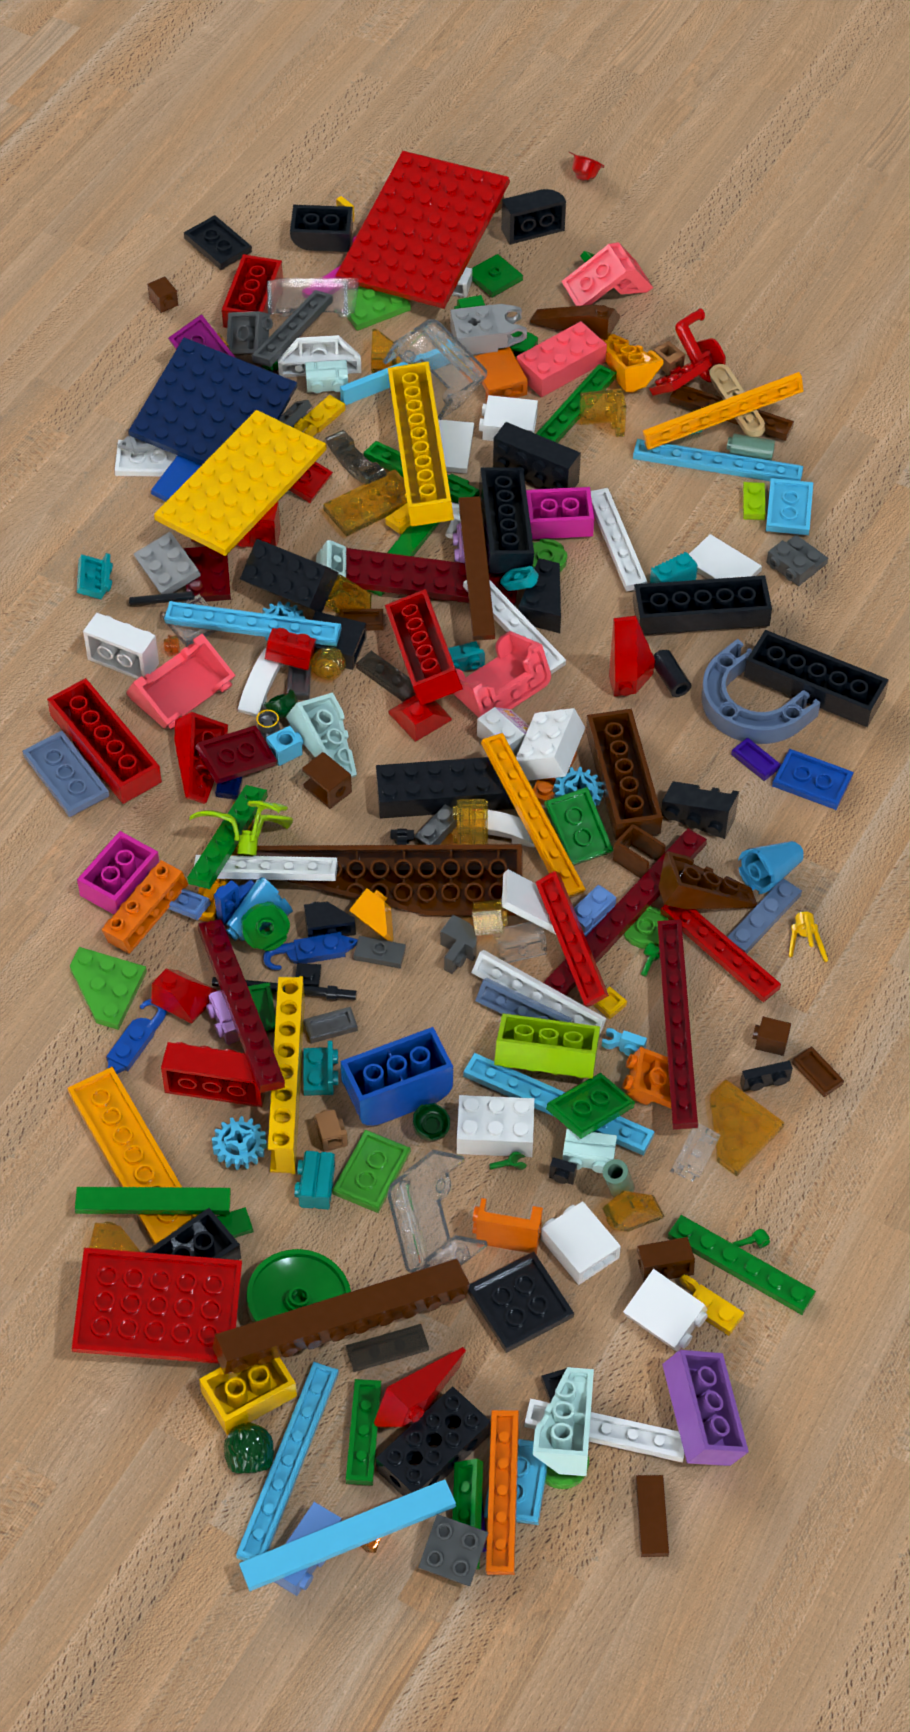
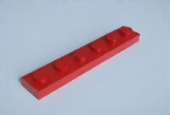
M553 871L535 883L585 1006L590 1007L608 997L609 994L560 873Z
M664 905L661 908V914L668 918V920L681 919L682 932L763 1003L780 990L781 983L697 910L681 909Z

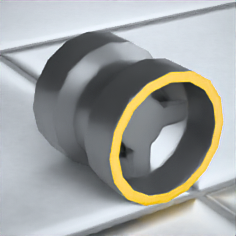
M263 710L258 713L256 717L257 728L266 741L267 736L280 731L279 716L272 710Z

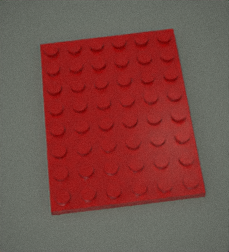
M402 150L336 274L337 280L445 309L510 183L509 177Z

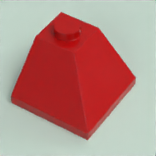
M417 695L388 711L390 716L415 742L452 721L449 714L436 701L420 705Z
M166 968L152 983L151 1003L192 1024L206 1009V1005L209 1004L210 993L218 990L179 970Z

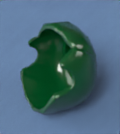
M290 689L289 693L277 695L267 703L264 702L263 705L265 710L275 711L279 719L286 718L287 714L298 703V699L294 691Z
M436 1103L421 1104L413 1114L412 1126L416 1135L421 1139L436 1141L444 1138L448 1133L450 1117L447 1111Z

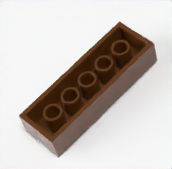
M632 708L587 715L586 734L599 782H602L601 789L604 790L603 797L615 841L632 824L650 835L661 834L663 817Z

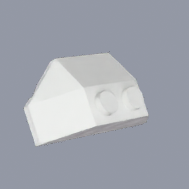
M339 335L297 338L278 359L279 375L283 377L306 376L305 362L337 360L347 361L348 374L361 373V356Z

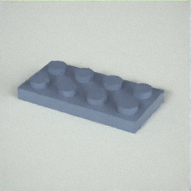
M63 731L22 751L24 758L69 817L109 797L108 789Z

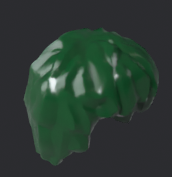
M251 1422L235 1426L224 1440V1455L228 1468L232 1472L240 1474L262 1472L272 1466L274 1450L273 1439L268 1431L262 1426Z

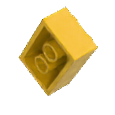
M280 1357L272 1359L265 1365L257 1364L247 1367L240 1373L232 1372L224 1375L220 1367L199 1379L201 1393L226 1435L235 1426L252 1422L297 1397L296 1383Z

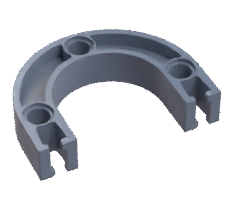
M739 639L735 640L711 660L703 678L701 693L703 710L710 722L718 730L739 741L749 738L755 744H770L794 736L818 717L820 702L815 699L813 704L806 708L807 699L810 695L805 690L801 691L781 708L769 712L750 711L737 705L728 695L726 688L730 682L745 671L746 660L752 649L748 648L746 653L740 656L741 648L744 644Z

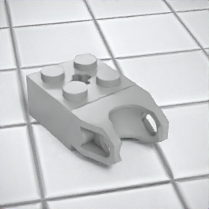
M495 304L451 309L450 328L457 356L498 352V348L510 347L527 339L526 327L514 324L522 319L521 308L513 305ZM517 312L516 316L507 317L508 313ZM517 331L523 332L522 335L519 337H513L511 335Z

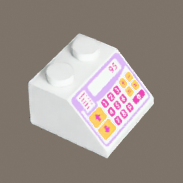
M494 707L477 719V736L483 740L484 738L503 733L515 757L517 756L529 725L511 709Z

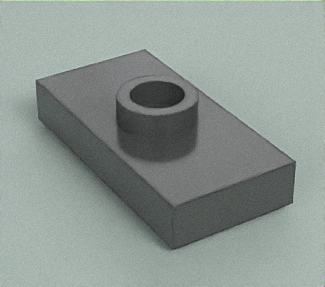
M359 936L354 952V960L401 969L406 944Z

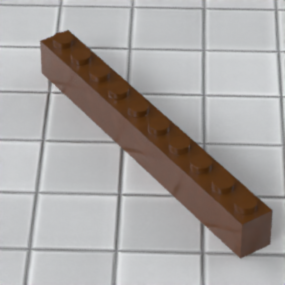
M454 1259L215 1334L213 1350L224 1375L232 1372L240 1373L250 1366L257 1364L265 1365L275 1358L282 1356L290 1357L300 1350L315 1349L322 1343L329 1341L337 1342L347 1335L354 1333L362 1334L372 1327L379 1325L387 1326L397 1319L412 1318L422 1311H434L441 1305L458 1303L466 1298L470 1283L458 1259Z

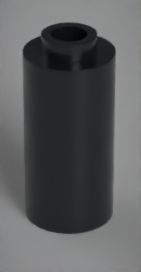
M670 650L657 651L654 654V668L673 697L685 695L692 685Z

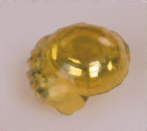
M334 647L319 649L314 654L311 660V667L318 677L326 681H332L344 672L346 661L340 650Z

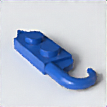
M341 932L297 939L294 942L282 944L274 950L265 951L263 961L269 969L281 970L282 967L280 965H275L271 962L273 955L286 953L289 960L296 964H307L346 957L345 953L357 945L358 939L341 935Z
M148 999L140 1005V1009H144L149 1005H156L151 1003V999ZM156 1006L158 1012L152 1020L147 1018L133 1020L106 1056L108 1068L113 1067L116 1074L124 1070L128 1072L154 1037L155 1031L165 1019L166 1010Z

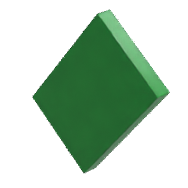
M588 787L544 802L553 828L573 866L614 851Z
M600 1072L593 1076V1079H588L548 1102L546 1110L582 1139L633 1109L635 1101Z

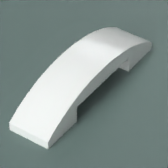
M267 648L263 650L249 675L238 706V712L257 717L258 713L264 708L263 703L267 702V693L280 667L283 668L285 665L266 660L265 653Z
M485 809L456 810L461 813L463 820L450 834L466 836L467 831L512 838V844H522V846L535 848L520 817Z

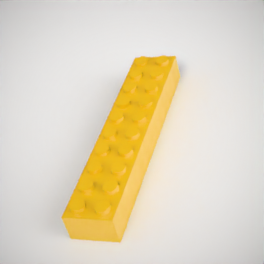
M429 361L388 368L411 527L454 520Z

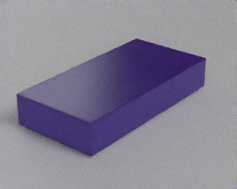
M749 738L742 741L731 752L733 757L763 781L777 772L781 766L778 761Z

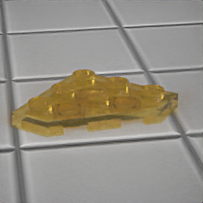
M725 1079L713 1091L709 1099L716 1143V1157L719 1164L735 1176H738L781 1131L785 1122Z

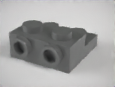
M260 311L228 313L226 346L233 355L252 356L269 338V330L273 326L270 314Z
M795 535L787 542L782 540L770 549L766 563L772 569L784 575L786 579L800 586L828 564V557Z

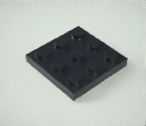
M535 1252L471 1283L468 1289V1294L506 1353L574 1318L573 1310Z

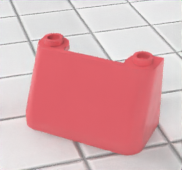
M512 631L507 632L496 642L495 648L498 657L466 678L463 671L456 668L463 690L455 692L454 695L478 718L494 707L513 709L545 688L551 680V671L541 643Z
M203 633L193 639V644L183 648L179 654L155 671L135 680L126 692L128 697L164 729L169 727L172 730L175 728L176 719L192 711L219 690L223 693L233 685L231 681L236 675Z

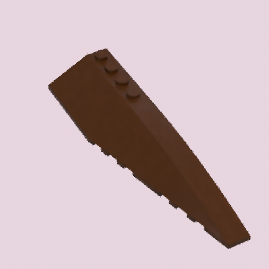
M522 844L257 846L256 856L337 858L336 881H283L356 899L362 895L366 888L373 893L378 890L388 898L385 902L390 907L425 916H519L502 907L503 874L508 869L523 877Z

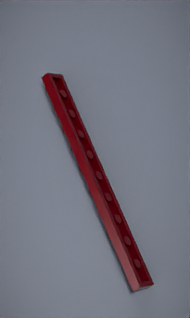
M687 828L667 851L694 859L707 845V839ZM666 852L586 936L596 963L661 895L659 882ZM565 959L543 983L566 996L576 986V983Z
M222 920L198 923L199 934L260 1093L285 1088L284 1077Z
M681 919L657 921L673 1130L698 1128L682 921Z

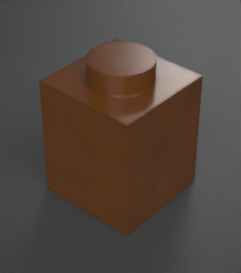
M165 276L147 284L149 299L160 313L178 306L177 290Z
M763 1016L761 1024L755 1025L752 1039L757 1040L755 1049L784 1056L791 1023Z

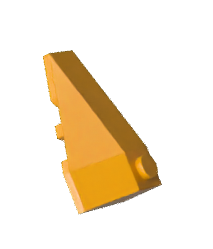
M611 334L608 340L601 339L607 344L606 363L611 370L616 372V381L626 392H636L638 389L645 388L663 365V359L656 352L651 350L645 352L640 345H629V340Z

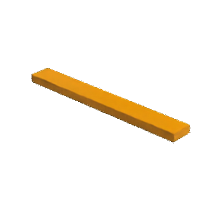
M800 372L794 373L643 430L645 446L647 450L653 449L804 392L802 376Z
M500 733L484 738L481 744L548 872L557 871L560 873L569 898L583 894L586 889L504 734Z

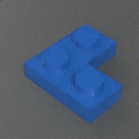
M231 880L226 885H222L217 889L214 894L217 920H222L224 926L255 884L252 880L239 887Z

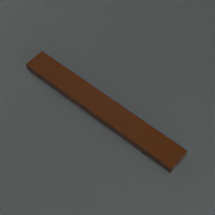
M480 496L458 498L472 637L473 641L495 639V626Z

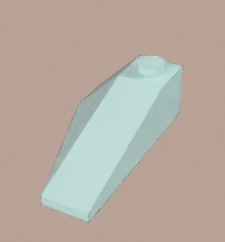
M329 693L296 703L286 718L294 732H298L301 735L306 748L314 757H317L322 752L326 753L351 774V778L355 777L357 772L352 750L348 747V731L345 730L343 724L345 719L344 713L334 694Z
M567 1367L555 1390L552 1401L545 1409L541 1422L535 1428L533 1455L558 1474L587 1475L594 1369Z

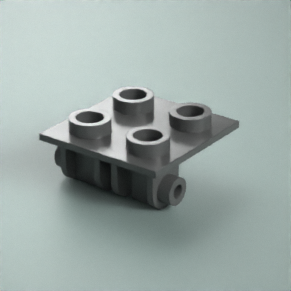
M437 1514L418 1568L471 1586L489 1532Z

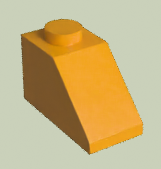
M366 888L349 911L385 940L392 942L394 937L391 907L385 902L388 898L378 890L373 893Z

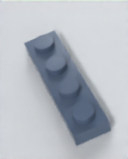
M783 878L727 937L747 954L801 897L802 890Z
M489 978L483 979L475 1000L501 1014L505 1013L570 1023L573 1019Z

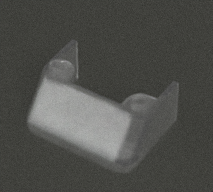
M278 278L267 281L268 314L279 313V317H289L317 290L333 295V302L324 312L338 313V317H351V314L355 313L358 278Z
M428 319L395 340L383 360L387 364L399 356L408 364L429 361L430 371L447 388L443 394L445 406L438 415L440 420L459 408L487 377L486 368L435 319Z
M432 1150L394 1180L388 1189V1200L404 1265L410 1273L454 1259H458L460 1265H463L488 1246L487 1241L458 1235L450 1239L441 1200L451 1190L449 1173L465 1161L464 1156Z

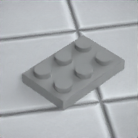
M171 532L134 553L136 560L160 594L173 593L201 576L194 563Z

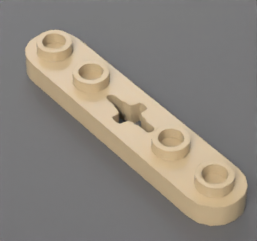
M718 364L710 369V380L723 400L745 392L727 365ZM757 409L735 417L747 436L759 437L765 432L764 420Z

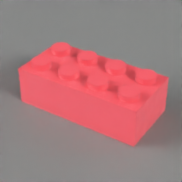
M580 321L518 355L516 360L528 380L527 385L542 398L593 370L599 364L605 363L607 344Z

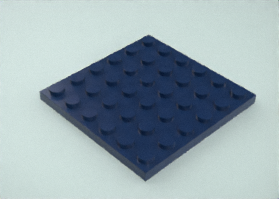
M184 337L128 431L129 436L203 465L256 410L279 420L297 389V382Z

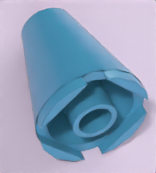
M790 841L749 848L743 851L739 856L742 864L739 867V873L742 880L747 886L752 888V891L755 889L760 891L758 894L769 892L803 861V849L796 842Z
M262 877L255 882L226 923L228 926L226 932L234 941L237 939L244 941L245 939L241 931V918L251 907L259 903L271 901L281 907L287 916L293 910L286 899L280 897L279 891ZM263 922L259 930L266 929L272 923Z

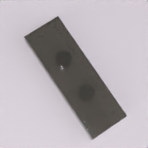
M372 650L356 663L358 670L404 702L416 695L410 678Z
M421 1324L345 1345L353 1372L429 1351V1345Z

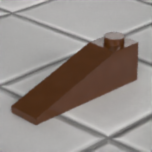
M605 305L537 309L530 323L564 331L581 321L600 339L608 340L620 319V315L614 308H609Z
M669 851L666 852L659 882V890L665 905L681 909L755 908L758 905L751 887L728 876L723 879L713 873L712 868L706 866L703 869L693 864L694 859Z

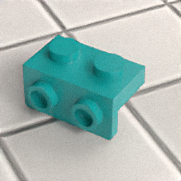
M106 553L102 560L81 554L78 559L77 593L102 600L105 593L110 591L112 586L110 574L113 568V563L110 562L111 554Z

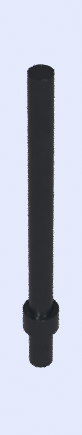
M213 977L212 986L220 987L217 978ZM245 980L247 986L269 983L264 981ZM270 982L271 992H277L278 983ZM304 985V995L326 997V1000L337 1001V998L356 1000L357 998L356 990L338 989V986L330 985L327 988Z

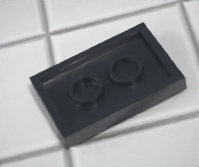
M216 215L184 232V239L220 270L241 259L243 254L248 255L252 252V246Z

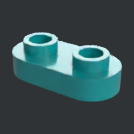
M532 566L509 570L502 577L500 583L507 591L532 588L537 583L539 574Z

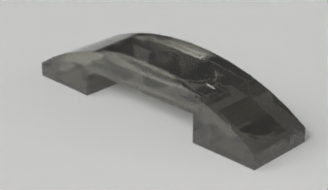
M344 430L325 438L329 448L341 465L358 481L370 484L387 476V472L377 462L371 463L355 447L354 440Z

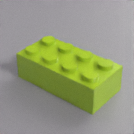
M502 1013L496 1041L494 1065L504 1068L526 1069L532 1072L541 1071L554 1075L562 1074L593 1079L600 1027Z

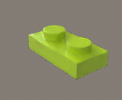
M743 482V519L765 520V483Z

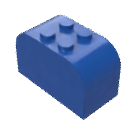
M434 1027L340 1061L341 1080L361 1122L369 1126L383 1124L415 1112L421 1104L437 1103L446 1097L453 1088V1065Z

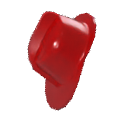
M573 154L572 170L580 180L587 181L595 178L599 170L605 167L598 161Z

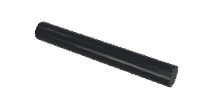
M193 591L137 596L130 597L129 604L130 606L167 603L170 601L194 600L195 595Z

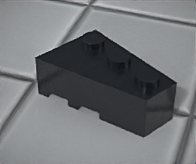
M539 558L534 568L539 574L538 581L532 588H526L519 604V611L534 627L560 633V563Z
M673 781L662 800L661 813L662 816L669 820H675L690 828H696L712 836L725 839L736 817L739 791L733 790L731 794L720 792L719 788L712 787L711 791L700 789L699 785Z

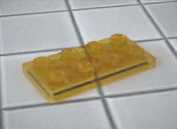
M394 469L324 503L323 510L347 537L389 516L407 503L404 479Z

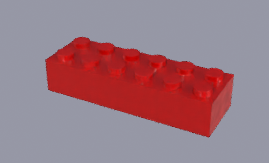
M426 589L386 604L385 608L420 705L431 703L463 690Z
M87 678L47 698L50 716L122 804L162 783L159 764Z

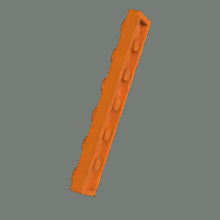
M492 1410L487 1526L489 1534L487 1536L486 1554L487 1575H515L519 1410Z

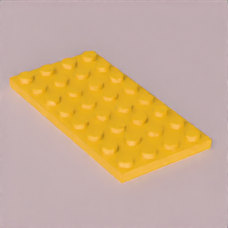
M256 410L154 513V519L226 556L327 450L326 443Z

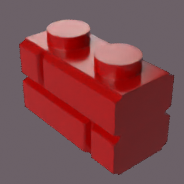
M272 628L267 642L265 659L309 670L314 655L316 639L310 638L307 634L298 635L288 632L285 628Z

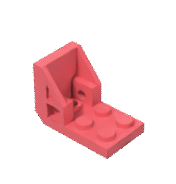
M619 242L608 244L561 281L576 306L592 305L613 287L620 294L647 293L653 288L638 262Z

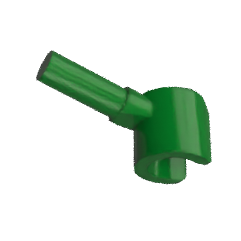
M649 943L644 950V954L648 956L641 975L646 977L653 962L660 957L659 947L653 943Z
M513 1152L510 1154L509 1159L490 1163V1169L513 1166L523 1170L527 1167V1164L518 1162V1160L526 1156L519 1152Z
M757 1229L752 1236L732 1243L741 1247L756 1242L759 1248H764L770 1244V1237L765 1230Z

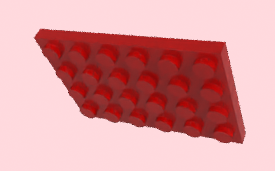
M84 1248L72 1352L219 1364L213 1350L215 1334L236 1328L242 1260Z

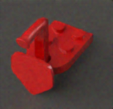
M702 308L689 314L677 322L675 326L676 333L691 362L682 367L677 366L669 371L670 375L667 377L662 376L654 381L655 385L649 388L652 396L675 391L697 376L706 382L712 383L710 380V369L718 364L725 365L726 356L720 344L713 338L696 342L689 328V325L705 319V312Z

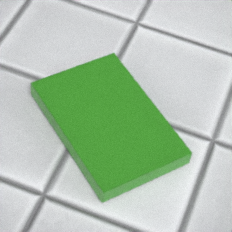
M365 1130L336 1182L332 1194L379 1213L411 1153V1148Z

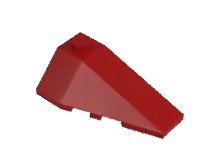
M636 616L613 619L609 678L614 697L636 694L654 674L655 658Z
M190 712L175 720L174 742L185 798L205 804L213 787L214 779L195 747L198 742L228 734V724L194 712Z
M461 1347L388 1386L374 1424L377 1427H403L410 1422H417L458 1371L466 1349Z

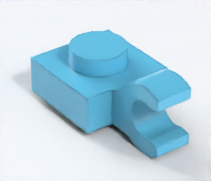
M607 1028L606 1036L611 1037L612 1040H602L603 1048L613 1049L619 1047V1051L624 1052L628 1056L634 1054L640 1047L646 1049L647 1038L625 1030L623 1033H619L612 1028Z

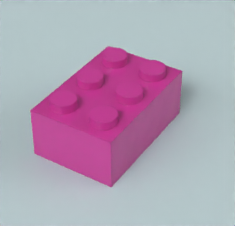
M590 487L526 490L532 539L593 536L594 513Z
M119 831L77 879L80 896L114 915L119 910L121 904L131 896L135 888L148 876L150 870L159 863L158 851Z

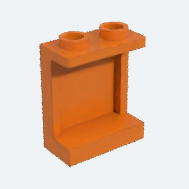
M510 347L499 349L498 352L484 353L471 357L472 374L477 373L485 388L486 401L488 400V395L510 398L527 395L528 380Z
M481 1198L480 1207L475 1206L472 1220L474 1221L472 1233L476 1234V1244L526 1253L535 1252L537 1254L542 1230L543 1208L533 1206L530 1219L486 1212L487 1199Z

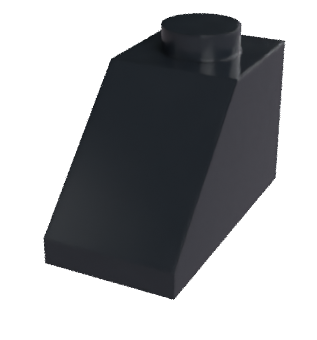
M328 901L304 904L308 937L341 932V935L344 936L356 935L355 918Z

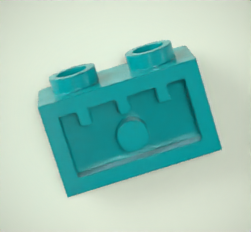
M477 641L448 648L455 668L463 672L475 670L485 665V652L483 649L480 650Z
M328 1041L327 1048H303L304 1096L334 1095V1085H338V1070H333V1064H338V1049H333V1041Z

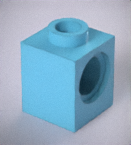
M291 726L266 737L267 744L277 759L278 766L302 755L303 739L298 732H294Z

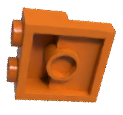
M640 1047L634 1054H630L626 1061V1068L630 1070L629 1075L623 1081L622 1088L626 1090V1094L634 1101L645 1105L655 1102L671 1108L668 1057Z

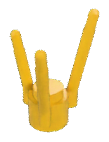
M810 912L798 913L795 916L796 924L791 925L792 935L788 956L790 958L793 957L797 933L800 936L807 937L810 947H814L812 936L814 934L824 962H827L828 957L818 932V925L814 922V915Z

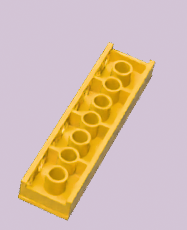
M303 976L278 977L274 1054L285 1080V1088L271 1091L268 1150H271L270 1173L296 1174L305 1010Z

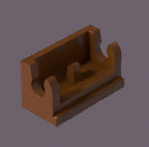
M688 1237L637 1246L640 1258L638 1264L643 1283L653 1269L667 1279L680 1278L684 1274L688 1276L694 1275L695 1258Z

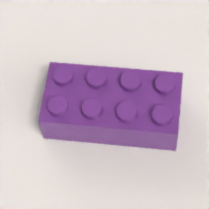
M679 1350L662 1365L686 1461L689 1464L731 1466L749 1451L723 1353Z

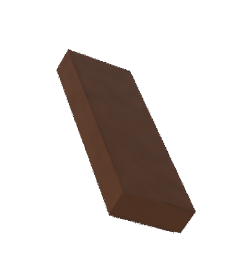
M636 1475L641 1557H669L663 1475Z

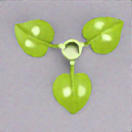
M265 801L248 802V806L258 807L256 815H254L255 821L252 831L242 830V835H239L235 817L230 814L204 810L192 814L189 819L211 816L231 822L235 834L234 841H239L237 854L256 856L258 838L265 821L277 823L286 829L293 823V818L288 816L261 815L264 809L275 810L277 813L288 810V807L285 805Z

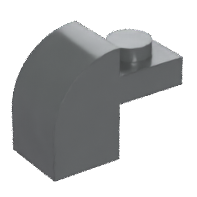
M455 915L451 916L440 931V945L450 949L444 957L445 971L453 974L457 967L461 968L466 958L474 961L477 953V934L470 923Z

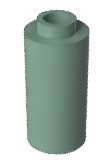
M733 434V438H728L727 450H730V454L772 461L775 440Z
M619 1159L608 1161L603 1167V1177L611 1195L618 1200L630 1198L634 1193L635 1185L627 1165Z

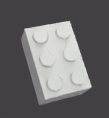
M99 613L94 615L83 631L87 658L92 662L136 679L152 673L159 665L156 635L149 631H143L128 623L117 621L110 616Z
M574 708L534 714L516 757L528 781L566 777L585 730V726Z
M459 1095L457 1154L510 1156L513 1152H519L526 1157H532L535 1098Z

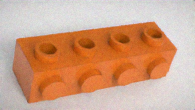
M160 860L101 929L108 943L130 954L170 907V902L175 901L182 893V889L189 885L183 871Z

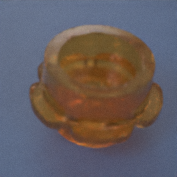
M169 634L167 639H164L165 652H170L171 656L175 653H180L178 636H171Z

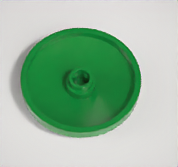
M291 1249L275 1253L257 1266L248 1283L246 1306L253 1323L349 1293L351 1289L345 1274L332 1260L314 1251Z

